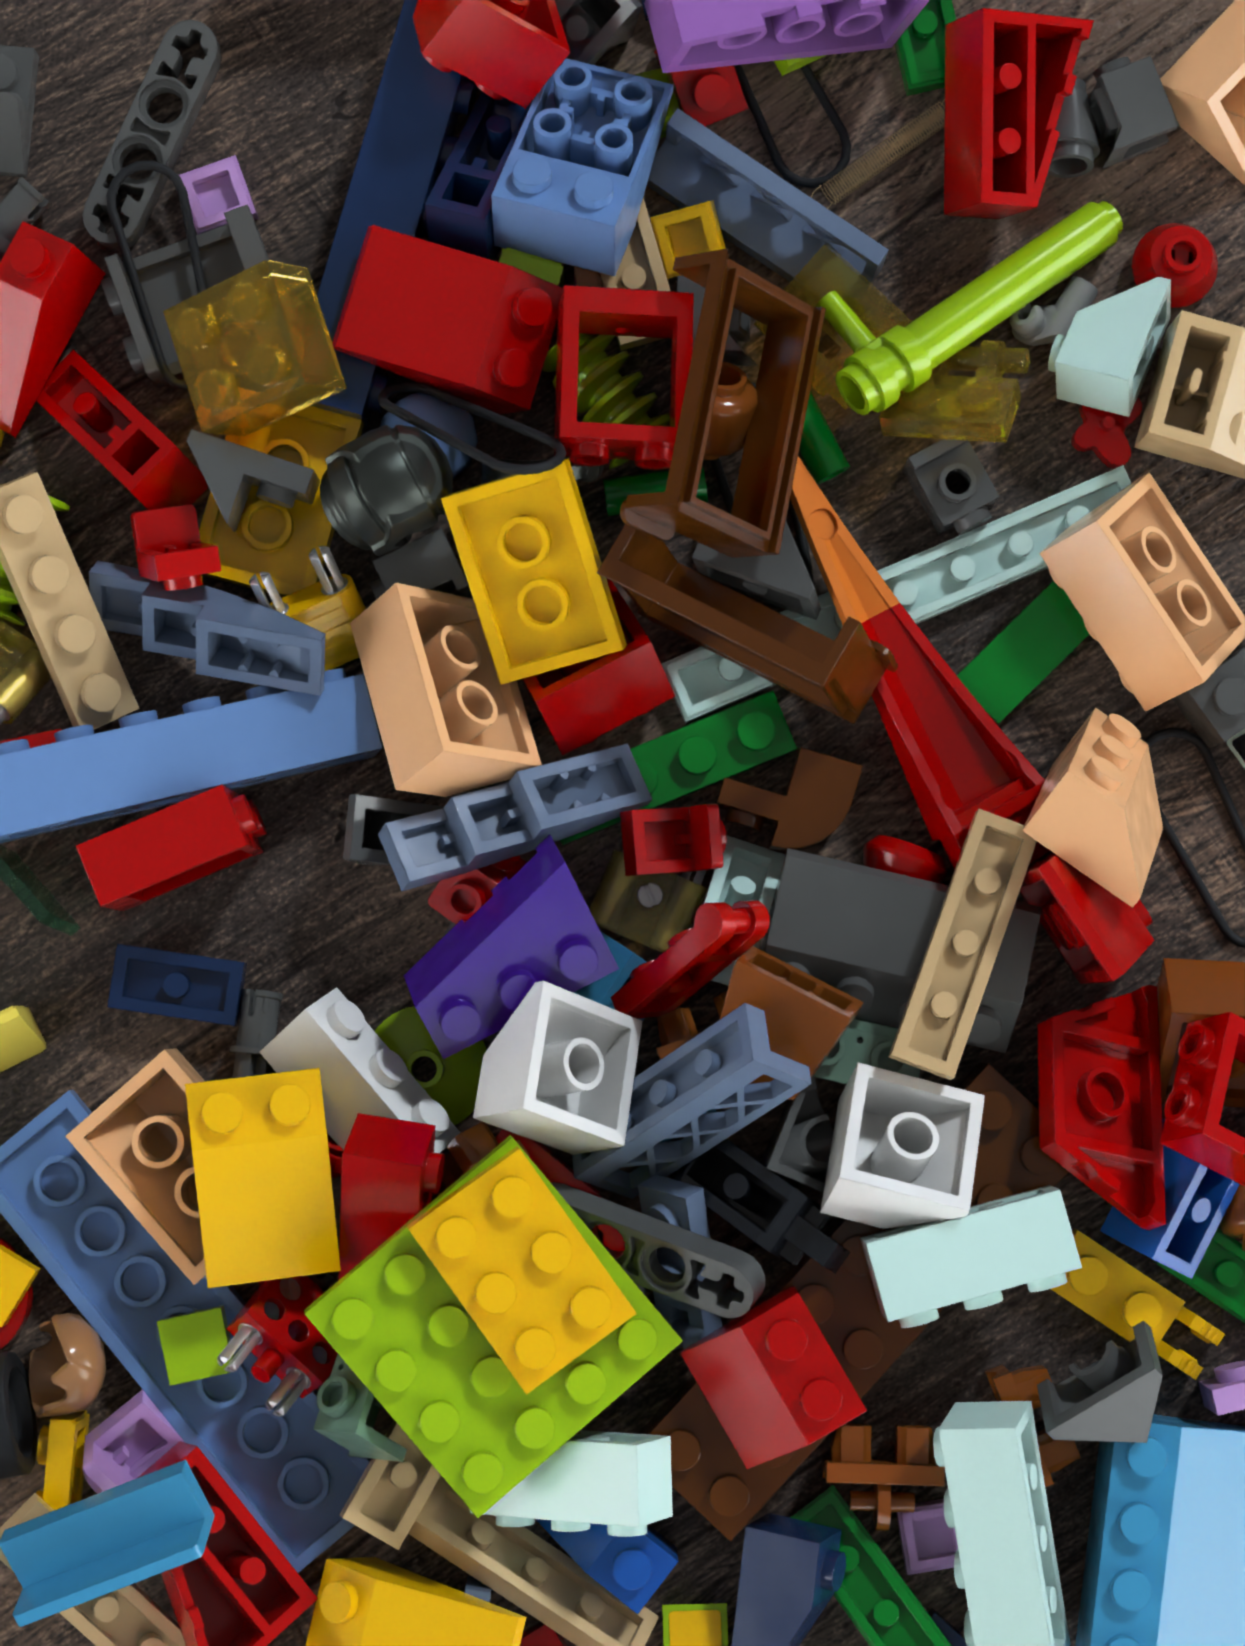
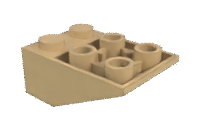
M1181 310L1166 330L1134 448L1245 479L1244 327Z

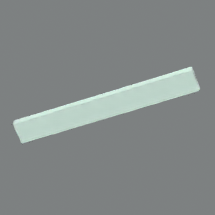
M1124 465L880 569L877 572L914 622L919 624L1047 569L1048 566L1039 553L1064 530L1131 484ZM829 592L818 596L821 611L817 620L789 610L780 612V614L834 641L843 627ZM703 647L694 649L661 664L673 689L674 699L685 724L776 685Z

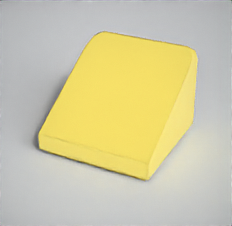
M10 1006L0 1011L1 1073L46 1049V1042L29 1007Z

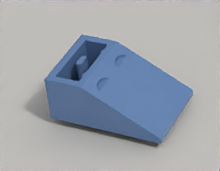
M565 58L533 99L491 194L494 246L505 249L508 247L544 259L615 276L636 225L673 93V84Z

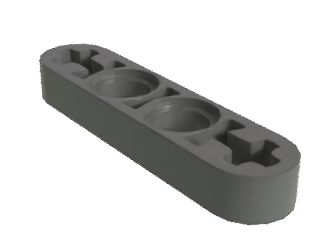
M195 20L180 21L171 26L164 35L85 203L82 214L84 227L93 241L104 250L120 251L113 228L109 234H106V228L99 219V216L102 212L108 214L106 194L112 179L123 168L124 159L133 150L146 149L156 155L158 163L173 169L220 69L222 55L219 43L212 30L202 22ZM195 40H199L206 56L203 60L195 57L190 60L184 75L188 84L194 86L192 89H188L182 82L177 80L184 65L183 58L178 49L181 45L190 48ZM169 71L175 78L164 75ZM164 93L175 94L183 102L182 112L179 117L171 123L165 124L151 119L149 107L153 99ZM153 171L150 176L139 180L127 177L120 184L121 188L130 194L142 196L140 201L136 202L127 194L121 208V213L128 222L123 230L129 248L134 246L142 236L168 178L162 173ZM118 192L116 194V208L121 200Z
M550 1182L576 1214L584 1219L586 1226L599 1241L600 1239L597 1234L598 1225H610L618 1230L625 1242L624 1251H613L602 1242L601 1244L635 1284L726 1318L743 1316L761 1296L765 1288V1274L761 1265L748 1253L571 1186ZM666 1247L676 1251L684 1261L685 1273L675 1274L664 1269L657 1258V1248ZM700 1272V1276L705 1277L703 1281H699L697 1279V1276ZM725 1274L735 1278L734 1287L739 1290V1293L729 1290V1280L723 1277Z

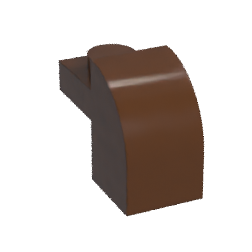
M801 747L797 753L785 795L724 778L716 804H718L719 808L727 810L725 821L759 832H761L764 822L775 825L768 849L779 852H787V848L801 851L823 841L843 822L851 807L863 766Z

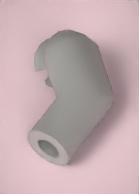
M1072 276L1056 304L1035 305L1031 307L1029 303L1010 316V325L1014 337L1029 346L1053 343L1058 334L1067 335L1076 311L1091 306L1099 293L1098 289L1087 280Z

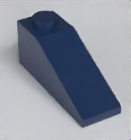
M481 92L425 203L429 242L495 261L501 247L494 246L491 194L531 103L525 109L506 98L496 100Z
M771 1513L745 1526L732 1646H800L834 1595V1592H837L842 1585L846 1570V1555L844 1552L839 1551L841 1529Z

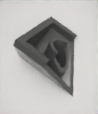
M812 1077L811 1085L803 1089L794 1101H787L760 1162L767 1169L823 1193L833 1130L828 1113L825 1114L816 1092L818 1087L814 1077Z
M1145 1321L1133 1326L1135 1339L1126 1346L1118 1347L1110 1340L1106 1343L1104 1356L1099 1361L1082 1370L1075 1363L1070 1364L1069 1369L1074 1375L1057 1385H1054L1048 1379L1037 1384L1045 1430L1053 1440L1147 1443L1163 1374L1152 1329Z

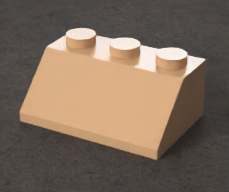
M1234 0L1160 80L1180 127L1245 185V0Z
M1150 472L1138 478L1072 524L1039 553L1047 564L1053 581L1065 591L1083 618L1086 630L1093 639L1100 643L1118 670L1122 684L1129 692L1134 694L1145 712L1204 683L1245 638L1244 614Z
M395 583L350 623L395 790L448 797L510 780L517 771L542 765L517 680L500 684L473 598Z
M1095 707L1052 764L1022 831L1133 908L1141 898L1163 831L1148 743L1140 739V731L1130 721L1113 713L1107 716Z
M173 1048L164 1049L65 1137L192 1284L195 1285L206 1276L185 1084L205 1082V1080L178 1049Z

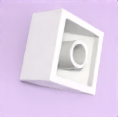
M546 981L535 982L483 1055L473 1118L572 1155L625 1146L642 1021Z
M858 1062L838 1101L820 1213L882 1229L966 1217L970 1212L985 1095Z

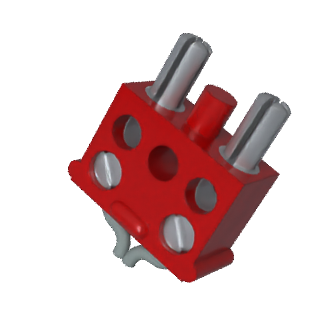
M326 1274L321 1279L313 1275L258 1282L260 1287L226 1328L234 1337L217 1357L218 1364L220 1366L225 1364L240 1345L243 1344L224 1368L227 1372H235L250 1352H252L258 1358L251 1367V1373L257 1380L268 1383L275 1374L282 1380L266 1401V1407L269 1411L280 1402L272 1413L275 1416L283 1417L299 1396L303 1399L320 1387L331 1375L338 1353L304 1314V1310L325 1293L321 1288L327 1286L331 1288L338 1282L330 1274Z

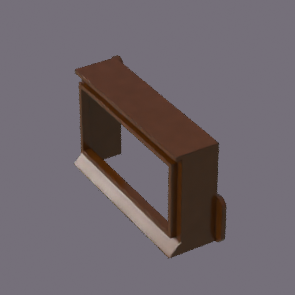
M729 248L676 257L673 271L704 287L705 293L665 492L627 495V500L620 507L621 519L626 525L658 540H670L676 531L731 558L779 555L826 309L824 307L814 308L729 259ZM734 307L768 326L755 388L758 395V405L747 429L732 511L729 514L696 498Z
M626 524L597 571L598 574L623 587L639 608L637 612L639 615L852 724H855L885 670L896 672L898 668L892 652L882 644L870 640L861 622L848 617L834 641L678 563L663 541Z

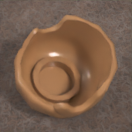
M72 1313L54 1315L50 1321L39 1325V1330L50 1333L52 1338L42 1347L33 1349L29 1355V1387L32 1407L38 1418L61 1416L83 1411L92 1405L96 1399L106 1375L104 1346L98 1333L80 1315Z

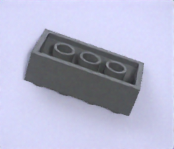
M787 848L769 916V929L763 938L761 950L864 1002L860 1012L855 1017L856 1019L899 1028L949 885ZM1016 901L969 1034L967 1045L1006 1053L1023 1003L1041 916V907Z

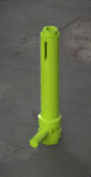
M1106 201L1086 203L905 327L896 325L877 338L835 290L827 293L820 299L816 307H824L826 309L824 318L855 352L845 359L844 368L839 370L835 376L836 385L844 401L857 414L866 415L871 411L879 413L899 400L900 391L908 393L918 388L930 379L932 369L1114 246L1118 240V235L1123 230V222L1118 211Z

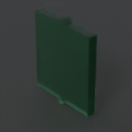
M0 845L1 880L15 893L40 923L70 936L77 932L81 927L55 899L49 889L41 883L14 851Z

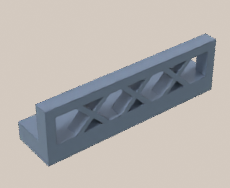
M677 108L668 121L666 140L655 154L647 186L680 209L714 200L723 238L817 301H820L827 293L835 290L854 311L881 272L889 250Z
M744 1003L634 1078L625 1146L572 1155L574 1178L633 1199L639 1195V1183L655 1174L663 1177L671 1175L811 1085L809 1066L770 1051L765 1011ZM763 1074L774 1078L771 1082L749 1084ZM729 1108L723 1112L705 1113L711 1109ZM684 1137L678 1141L661 1142L664 1139ZM640 1166L631 1173L619 1170L622 1167Z

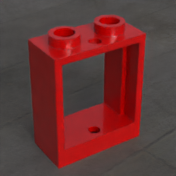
M564 285L558 306L555 438L563 443L566 456L570 457L571 463L581 466H600L607 464L609 459L635 460V465L643 469L660 470L670 468L693 354L694 293ZM579 333L672 339L670 426L577 421Z
M221 784L76 845V849L100 907L125 911L264 853L258 837L266 835L267 831L253 799L247 800L244 794L240 795Z
M1226 1012L1187 1023L1186 1031L1178 1047L1179 1062L1172 1092L1165 1103L1164 1114L1166 1118L1160 1143L1245 1187V1138L1219 1125L1233 1060L1235 1058L1245 1064V1019L1232 1012Z

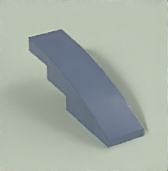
M97 560L89 571V592L105 629L142 636L144 651L195 659L196 674L319 696L324 691L325 633L274 609L205 585L167 591L164 590L163 581L157 582L140 577L138 568Z
M627 743L517 771L508 783L451 797L442 809L387 822L379 831L378 836L400 889L403 892L535 850V847L549 834L554 842L618 818L620 817V812L637 810L647 806L653 799Z

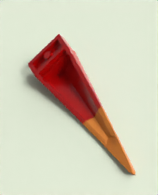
M798 456L790 500L842 625H844L848 617L861 622L869 639L888 648L898 664L896 672L885 670L872 693V697L932 841L940 839L955 869L975 812L978 809H982L1025 825L1045 779L1004 734L933 647L861 550ZM1037 842L1030 863L1050 852V850Z

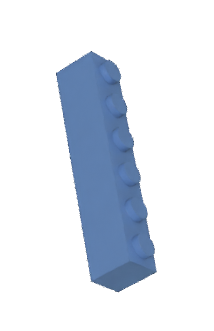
M343 668L325 671L324 691L321 696L290 690L284 691V689L260 685L245 691L247 700L222 705L219 696L201 698L183 704L184 714L158 719L157 711L155 710L134 713L118 719L120 728L94 734L93 725H81L54 733L56 742L30 748L27 739L0 743V843L178 803L221 784L234 790L373 758L382 749L364 674L346 677L345 669Z

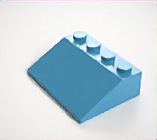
M1154 1414L1147 1443L1099 1441L1075 1646H1245V1426Z

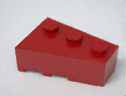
M981 8L945 25L944 215L999 220L1037 208L1060 134L1059 131L1055 130L1065 97L1072 95L1077 78L1072 72L1081 43L1089 39L1094 20Z
M180 1441L139 1477L186 1459L215 1514L203 1555L194 1561L160 1573L186 1646H267L318 1598L198 1446Z

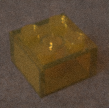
M264 260L163 311L202 433L247 436L347 389L309 270L306 267Z

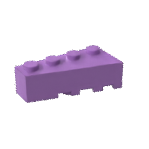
M645 0L644 5L662 72L670 73L892 48L930 0Z

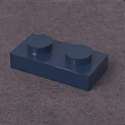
M117 944L107 1007L238 1026L242 1001L241 994L244 988L247 963Z

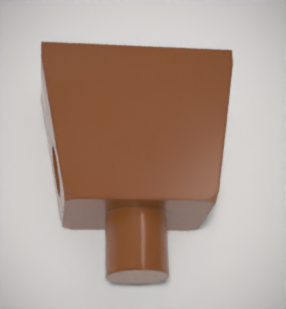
M752 946L736 961L733 967L720 1019L744 1003L764 1010L770 1051L809 1066L812 1078L860 1012L864 1002ZM763 1074L749 1084L771 1082L774 1078ZM798 1092L797 1094H795L787 1100L794 1101V1099L800 1094V1092Z

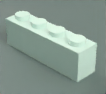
M1032 1401L955 1402L942 1424L935 1429L933 1450L937 1465L945 1467L948 1488L944 1495V1517L947 1526L955 1528L958 1549L954 1557V1577L957 1587L965 1589L968 1605L964 1618L966 1645L1070 1646Z

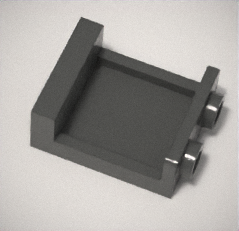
M248 204L225 212L226 225L196 235L219 348L220 365L298 337ZM187 239L133 258L171 374L181 380L208 370L211 363L210 351ZM117 254L105 257L111 277L101 280V284L114 316L124 313L132 335L122 338L130 364L135 374L146 371L147 376L156 388L168 385L169 383L163 379L143 323L124 261H121Z

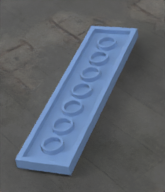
M68 1090L0 1146V1213L184 1442L198 1446L293 1568L299 1573L355 1526L339 1514L371 1459L348 1456V1449L313 1429L319 1412L316 1401L318 1391L316 1389L303 1399L299 1396L283 1417L273 1415V1411L280 1402L269 1411L266 1407V1401L282 1380L276 1374L268 1383L257 1380L251 1373V1367L258 1358L252 1352H250L235 1372L172 1386L169 1385L157 1321L162 1318L224 1305L229 1325L246 1302L232 1285L208 1288L206 1276L193 1285L65 1136L92 1112L74 1090ZM243 1344L240 1345V1347L236 1350L234 1355L238 1352V1350L241 1348Z

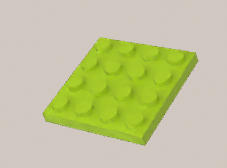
M511 1135L304 1310L306 1317L477 1518L481 1517L683 1342ZM516 1146L521 1149L637 1313L527 1395L407 1227L412 1221Z

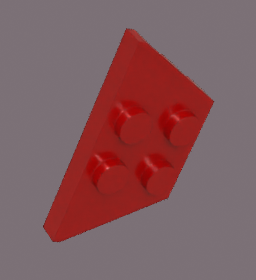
M1149 984L1133 992L1115 998L1110 997L1085 1008L1074 1009L1053 1016L1037 1024L1040 1150L1140 1228L1152 1230L1166 1224L1163 1144L1160 1143L1163 1127L1157 986Z

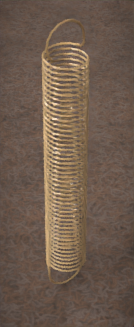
M943 102L935 103L925 113L923 112L914 120L912 119V122L910 121L902 129L897 130V133L894 132L887 140L884 139V142L879 143L874 149L869 150V152H866L858 160L856 159L846 169L844 168L836 176L823 183L826 193L833 201L827 197L822 189V185L816 190L821 188L825 197L831 202L830 206L832 204L836 205L841 199H844L847 195L849 196L859 186L867 183L872 177L877 176L882 170H885L892 163L905 156L910 150L915 149V147L933 136L938 130L945 127V112L939 105L940 103L945 108ZM824 184L827 186L828 190L833 195L834 199L830 196Z

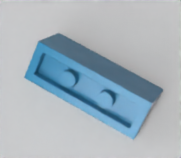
M186 1459L4 1530L0 1539V1548L23 1588L12 1613L19 1627L28 1625L200 1558L204 1553L215 1514Z

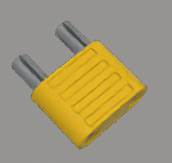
M319 546L332 575L331 577H328L314 548L309 553V559L320 580L319 582L281 598L270 574L264 571L259 572L272 600L271 603H269L256 574L250 578L249 583L260 605L274 609L325 633V671L359 658L350 623L366 607L351 576L340 573L329 547Z

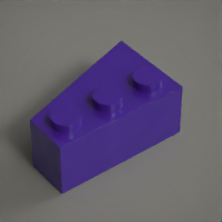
M550 834L535 847L537 853L510 880L504 877L491 890L493 896L466 922L461 919L403 975L414 1006L443 1059L500 1031L535 982L546 981L570 992H575L619 969L566 862Z

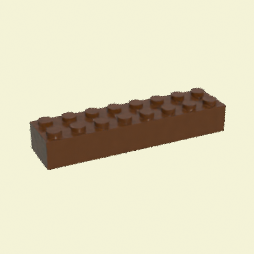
M978 1063L956 1087L985 1095L970 1207L1047 1185L1055 1187L1069 1171L1040 1150L1039 1110L990 1064ZM837 1217L824 1233L851 1252L835 1274L826 1269L805 1253L798 1265H793L755 1307L794 1285L861 1399L930 1323L910 1328H901L899 1319L887 1322L881 1315L860 1238L893 1228L882 1229ZM944 1307L937 1308L938 1313H940L944 1309ZM693 1375L639 1432V1434L671 1436L672 1487L730 1542L828 1436L827 1434L809 1446L747 1469Z

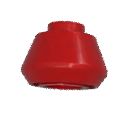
M1181 223L1163 224L1150 230L1139 241L1132 257V274L1137 286L1156 277L1171 279V308L1187 307L1201 300L1212 288L1218 271L1217 255L1209 239L1196 228Z
M877 835L864 844L863 866L940 884L946 878L947 870L943 858L921 846L885 835Z

